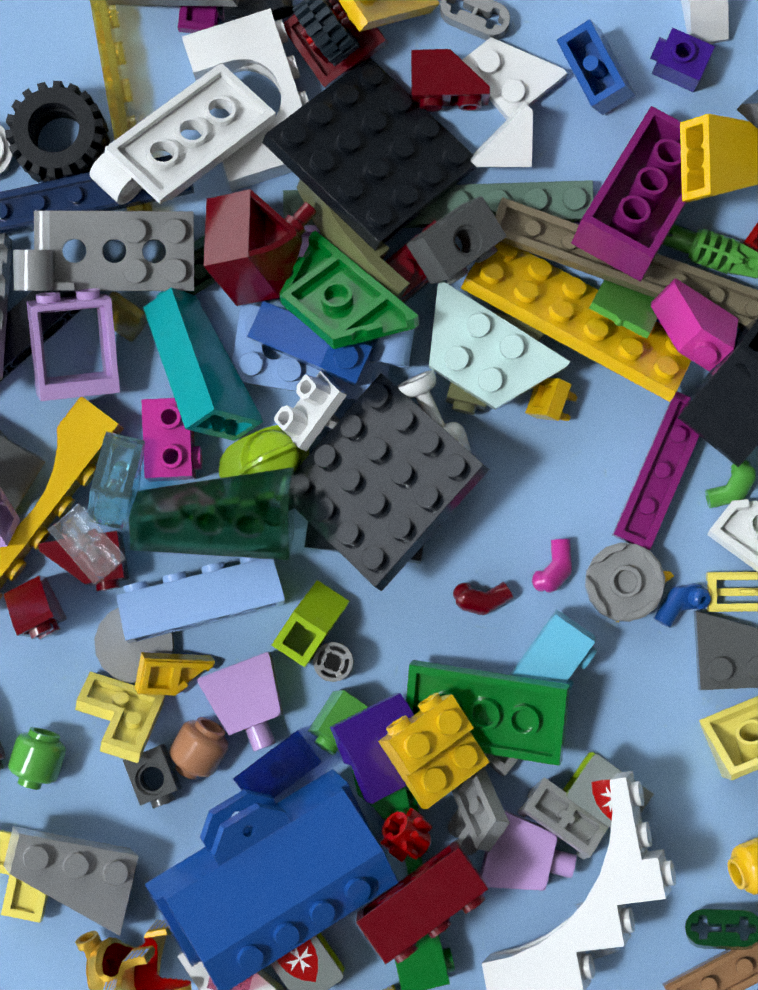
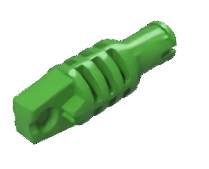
M674 224L670 231V234L673 236H667L662 244L689 254L688 258L694 263L722 273L758 278V252L740 243V241L705 228L703 230L698 229V232Z

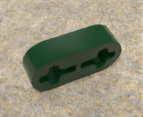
M696 910L686 919V937L692 945L702 949H752L758 944V916L746 910ZM699 919H707L708 926L721 927V932H708L707 939H699V933L692 931L691 928L692 926H698ZM740 920H748V926L755 928L756 933H750L748 940L744 941L740 940L739 933L726 932V927H739Z

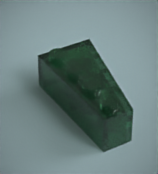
M294 467L137 491L128 517L130 550L289 560L294 537Z

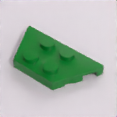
M316 230L310 234L308 248L303 257H298L293 267V275L286 280L280 292L281 304L333 349L412 330L419 326L418 314Z

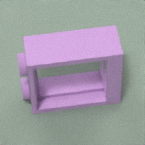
M99 288L76 290V296L60 298V292H45L36 294V300L27 301L36 395L40 401L120 393L112 301L106 293L100 294ZM97 308L103 371L47 377L40 313Z

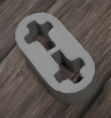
M457 0L440 1V15L442 19L455 28L484 40H488L490 37L499 40L508 31L510 22L509 11L497 1L462 0L464 1L463 8L465 10H459L457 14L451 13V5L448 4V2L454 4ZM492 14L498 15V23L501 26L495 24L492 29H488L484 18H490Z

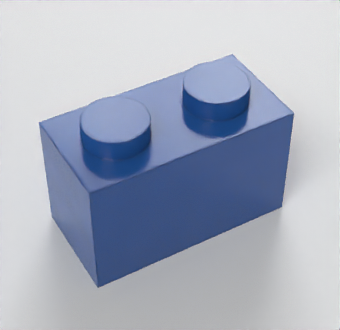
M587 20L556 40L591 107L600 114H606L636 95L602 30L592 20Z

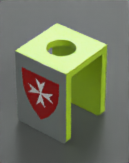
M589 752L567 782L563 791L567 793V798L611 828L613 811L610 779L616 773L622 771L598 754ZM643 786L644 806H639L640 812L643 811L654 795Z
M321 932L271 963L288 990H328L343 979L344 975L342 972L345 969Z

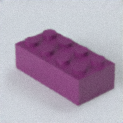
M653 106L649 108L582 217L571 242L576 247L640 282L687 202H682L681 121Z

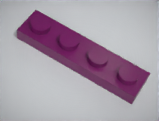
M676 392L669 402L612 536L628 543L642 546L648 550L651 549L699 438L697 433L677 418L691 397Z

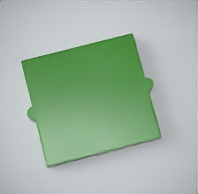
M607 280L603 281L589 309L614 321L617 326L622 325L646 339L657 320V316L651 308V302L655 298Z

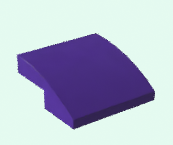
M395 693L330 726L344 764L351 765L365 802L370 804L407 786L378 742L389 734L386 727L405 715L408 719L414 716L401 693Z

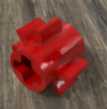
M410 808L406 815L403 812L397 811L391 814L383 824L382 834L385 838L381 841V845L389 850V854L400 862H403L407 855L410 858L417 859L428 850L431 843V837L428 832L433 827L413 808Z

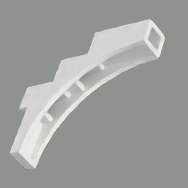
M633 771L616 773L610 779L613 811L610 842L600 875L586 900L571 917L548 934L520 947L491 953L482 962L486 990H586L591 983V979L595 977L593 957L591 954H586V951L623 947L630 939L631 933L635 932V919L632 908H626L625 904L666 899L672 890L671 886L676 885L674 865L672 860L666 861L664 849L648 851L647 847L652 846L651 830L648 822H642L639 806H644V793L641 782L634 781Z

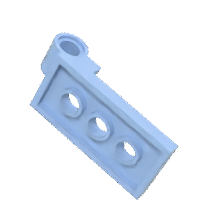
M241 305L232 363L244 384L296 391L297 384L304 375L317 376L320 372L319 370L285 354L275 360L267 358L263 352L264 345L247 338L261 306ZM415 329L362 342L373 348L355 386L330 376L332 381L347 394L345 399L357 401L380 373L388 379L390 366L409 368Z

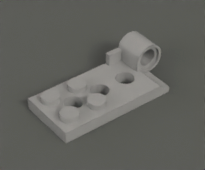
M34 211V250H13L14 290L76 291L79 289L99 288L100 291H166L172 287L181 291H194L193 211ZM73 239L80 240L86 247L84 259L77 263L67 261L63 255L64 245ZM119 240L125 245L126 255L122 261L112 263L104 258L103 247L108 241ZM150 240H158L165 246V257L158 263H151L143 256V246Z

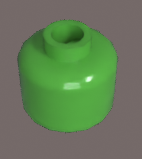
M30 727L29 732L18 735L8 768L12 774L19 777L17 782L19 785L39 790L42 784L54 783L58 779L66 754V747L59 741V734L43 728Z

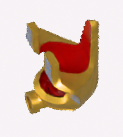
M157 919L144 936L145 943L136 947L112 937L102 941L97 931L87 932L75 941L78 950L84 951L87 958L86 977L90 990H192L191 981L187 979H167L159 976L165 939L167 935H171L165 920Z

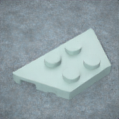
M441 281L438 283L429 368L489 407L497 410L520 394L531 390L542 381L563 371L570 363L566 358L446 282Z

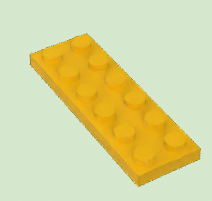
M502 242L495 245L498 251L494 255L480 263L475 262L466 276L461 289L668 402L672 400L691 360L676 350L662 324L655 322L647 339L622 325L617 326L614 321L589 309L598 289L551 265L544 259Z

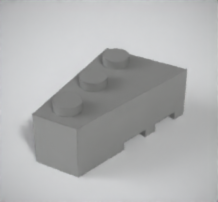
M13 826L3 866L15 878L120 936L139 856L127 847Z

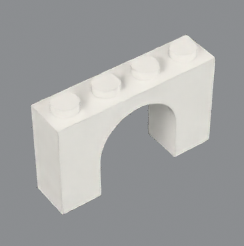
M270 8L182 36L196 81L222 63L232 73L251 71L267 77L275 84L281 94V104L275 117V122L222 161L231 191L291 173L292 171L262 143L268 131L309 102L306 92L298 93L294 79L300 78L294 55L286 57L282 45L288 42L282 19L274 21Z

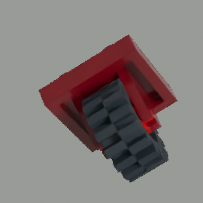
M303 0L293 8L294 15L283 23L286 34L324 88H328L389 43L378 27L359 32L356 26L349 20L346 11L338 0Z

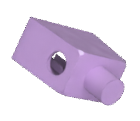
M265 652L197 679L200 688L228 735L245 729L253 752L276 743L268 720L283 715L271 652Z
M504 810L510 823L490 852L485 851L480 875L487 887L543 891L546 889L549 873L572 878L576 864V854L555 850L558 836L541 825Z

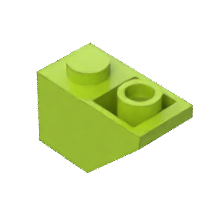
M316 580L293 611L271 646L307 668L318 648L321 647L350 601Z

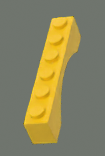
M80 397L57 426V450L54 468L44 493L34 509L17 526L8 546L0 547V589L8 579L14 581L21 574L27 564L23 559L32 548L39 549L38 543H44L51 533L47 528L56 516L62 518L67 514L75 502V499L72 498L73 494L80 485L86 487L94 479L99 471L96 464L104 454L110 456L123 439L120 433L124 428L84 397Z

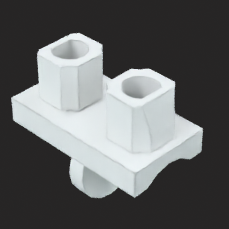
M322 371L316 377L304 375L297 384L296 390L300 400L294 408L288 405L281 407L274 417V421L291 437L296 446L305 451L309 449L325 426L333 429L338 424L340 419L334 413L347 396L332 381V378Z

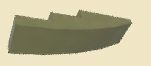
M299 180L296 188L303 202H307L316 210L317 213L312 217V220L323 237L400 300L410 283L383 260L389 247L383 244L376 251L372 249L303 181Z

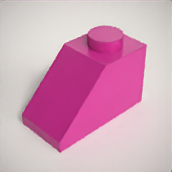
M675 278L651 302V308L676 350L710 372L734 350L739 319Z

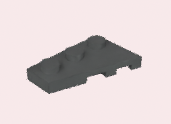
M694 611L698 690L758 688V628Z

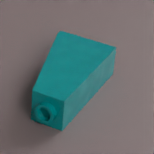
M172 287L158 293L156 298L144 306L143 309L185 429L236 441L263 423L261 414L196 295Z

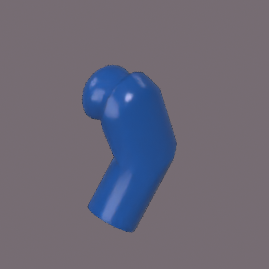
M699 584L673 587L668 592L653 619L671 628L680 611L701 610L708 607L711 602L710 592Z

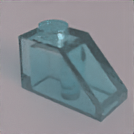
M106 432L90 488L88 522L126 530L138 503L145 447L144 440Z

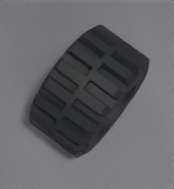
M53 81V87L49 88L45 82L38 83L37 91L32 93L28 88L22 92L25 99L22 102L16 99L11 107L15 114L7 115L6 123L10 129L5 130V134L10 144L9 149L23 170L38 183L41 180L47 182L90 172L95 161L105 152V147L110 144V139L107 135V132H109L107 123L92 97L86 91L81 93L79 87L72 83L66 88L62 81ZM58 118H68L79 124L78 136L67 149L53 153L39 149V134L50 121Z

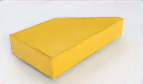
M141 652L134 688L137 694L176 696L189 686L187 684L205 669L207 671L212 669L215 661L211 655Z

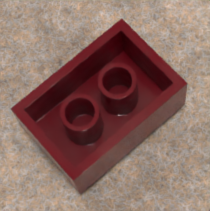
M455 840L400 880L398 884L359 910L356 923L385 964L392 959L400 963L418 949L416 943L422 937L428 934L432 939L445 931L452 924L449 921L450 917L462 909L466 914L478 907L485 900L483 893L488 890V887Z

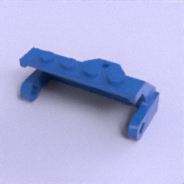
M331 769L278 803L269 794L244 789L212 808L207 814L200 835V839L205 847L145 883V886L191 967L202 962L216 989L230 990L399 882L384 851L375 839L349 784L334 769ZM239 811L238 814H236L235 816L231 817L234 812Z

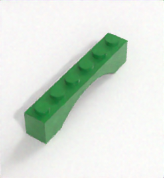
M352 770L357 795L364 800L358 782ZM406 787L373 804L368 803L384 821L397 811L403 812L406 815L410 808L419 813L417 800L410 790L406 791ZM407 855L405 858L408 875L423 864L421 856L414 859ZM428 934L417 941L416 947L418 949L400 963L395 961L401 990H427L449 985L448 973L455 971L450 947L442 949L439 935L432 939Z

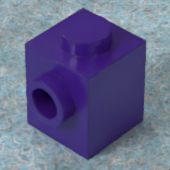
M672 27L667 40L659 37L650 57V59L656 61L651 74L694 92L715 46Z

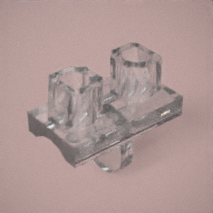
M79 503L63 518L47 529L94 585H97L127 559Z

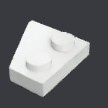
M492 37L462 60L490 86L489 100L506 120L524 102L529 107L532 106L567 76V72L563 68Z

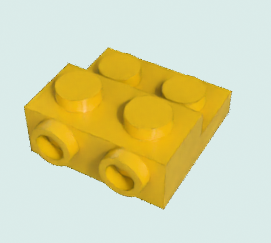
M437 692L430 695L418 704L420 709L418 713L409 719L405 715L386 727L389 734L378 741L422 809L430 808L490 763L470 732L474 727L452 694L440 696Z

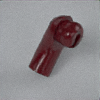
M466 582L458 584L453 590L456 605L463 611L477 615H487L514 598L505 582L500 583L487 592L473 589L470 583Z

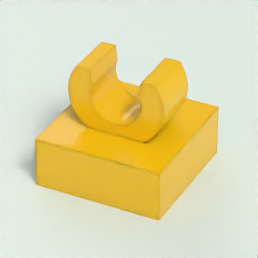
M548 378L534 387L525 413L537 419L569 421L571 416L563 413V407L566 401L576 402L578 397L575 393L569 391L572 384L560 378Z

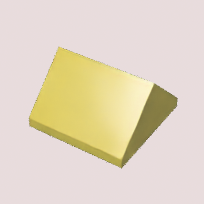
M758 696L699 720L723 778L735 780L758 770Z

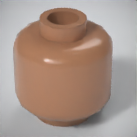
M203 717L185 722L175 737L169 751L171 759L176 764V771L188 779H196L197 776L209 777L213 775L228 750L225 730L216 722Z

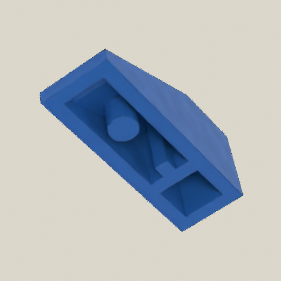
M265 301L262 302L247 335V338L325 372L352 386H355L373 348L360 342L333 349L290 311Z

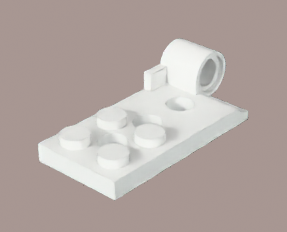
M220 63L106 146L105 152L93 164L90 170V177L119 205L131 201L142 188L159 204H162L167 200L175 198L275 122L276 112L225 65ZM214 108L225 109L230 115L226 118H216L210 114V111ZM186 129L196 130L201 134V137L196 140H189L184 138L181 132ZM156 151H166L173 158L166 162H160L151 155Z

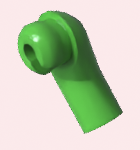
M745 460L739 467L735 464L731 465L732 475L727 485L705 490L706 501L710 509L728 505L735 500L745 499L756 480V471L749 461Z

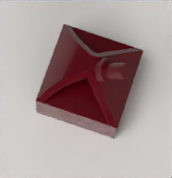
M251 189L207 198L203 266L236 306L280 298V292L286 280L290 278L302 246L301 235L306 231L304 226L317 212L310 204L304 202L293 216L288 214L285 218H282Z

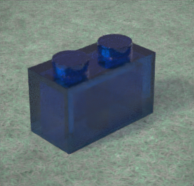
M298 729L235 776L233 780L241 790L246 789L269 794L274 799L322 763L323 759L302 730Z

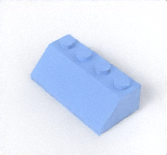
M258 552L240 557V565L225 568L224 562H218L201 567L202 574L187 577L186 572L182 571L163 576V584L148 587L147 581H141L123 586L125 593L116 595L125 641L134 643L283 605L285 598L273 557L264 558L263 553Z

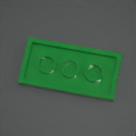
M412 660L409 664L406 702L414 715L420 711L418 704L430 695L437 692L440 696L452 694L474 727L470 732L484 753L560 766L562 762L570 684Z

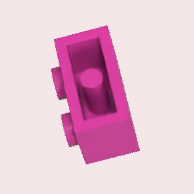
M175 398L141 399L144 478L149 482L196 480V470H202L201 446H195L194 431L185 429Z

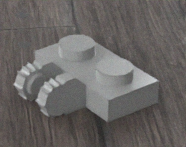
M483 767L452 790L458 809L452 816L451 821H449L448 830L450 835L459 838L456 841L467 856L476 853L477 850L490 852L510 823L487 771Z

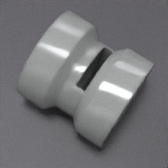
M330 642L318 648L314 655L313 664L319 677L325 681L336 682L349 676L353 669L354 660L352 653L346 646L341 643Z

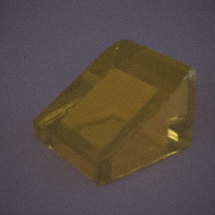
M112 291L109 297L112 301L114 331L128 341L133 342L148 323L145 312L116 291Z

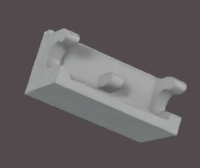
M544 777L532 787L526 796L528 797L527 801L519 808L517 813L523 818L528 815L578 851L576 855L581 859L590 858L609 827L567 798L565 791Z

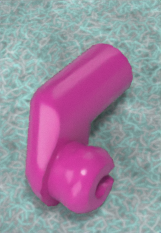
M570 539L551 540L552 562L544 571H536L532 577L533 587L537 591H546L547 593L557 591L571 575Z

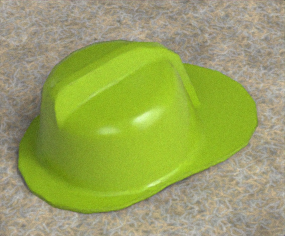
M278 425L263 428L237 440L226 448L220 458L218 469L221 483L229 493L240 499L253 500L264 497L279 490L293 476L296 469L310 454L309 449L305 451L298 448L291 440V437Z

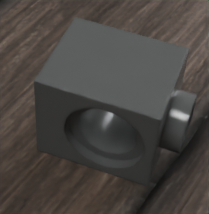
M165 744L144 751L139 763L126 759L122 760L140 805L150 802L154 809L175 800L172 792L182 787ZM149 767H156L163 773L164 782L159 789L148 787L144 781L145 771Z

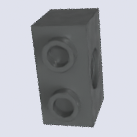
M479 196L463 202L406 245L431 284L444 280L448 284H452L469 273L466 266L474 260L480 263L494 255L498 251L495 245L507 236L484 198ZM456 236L460 239L462 243L461 251L456 246Z

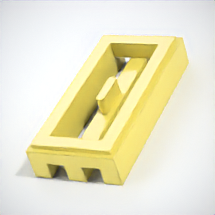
M758 572L706 573L707 590L711 595V602L707 607V612H758V603L717 604V596H758V588H717V581L758 580Z

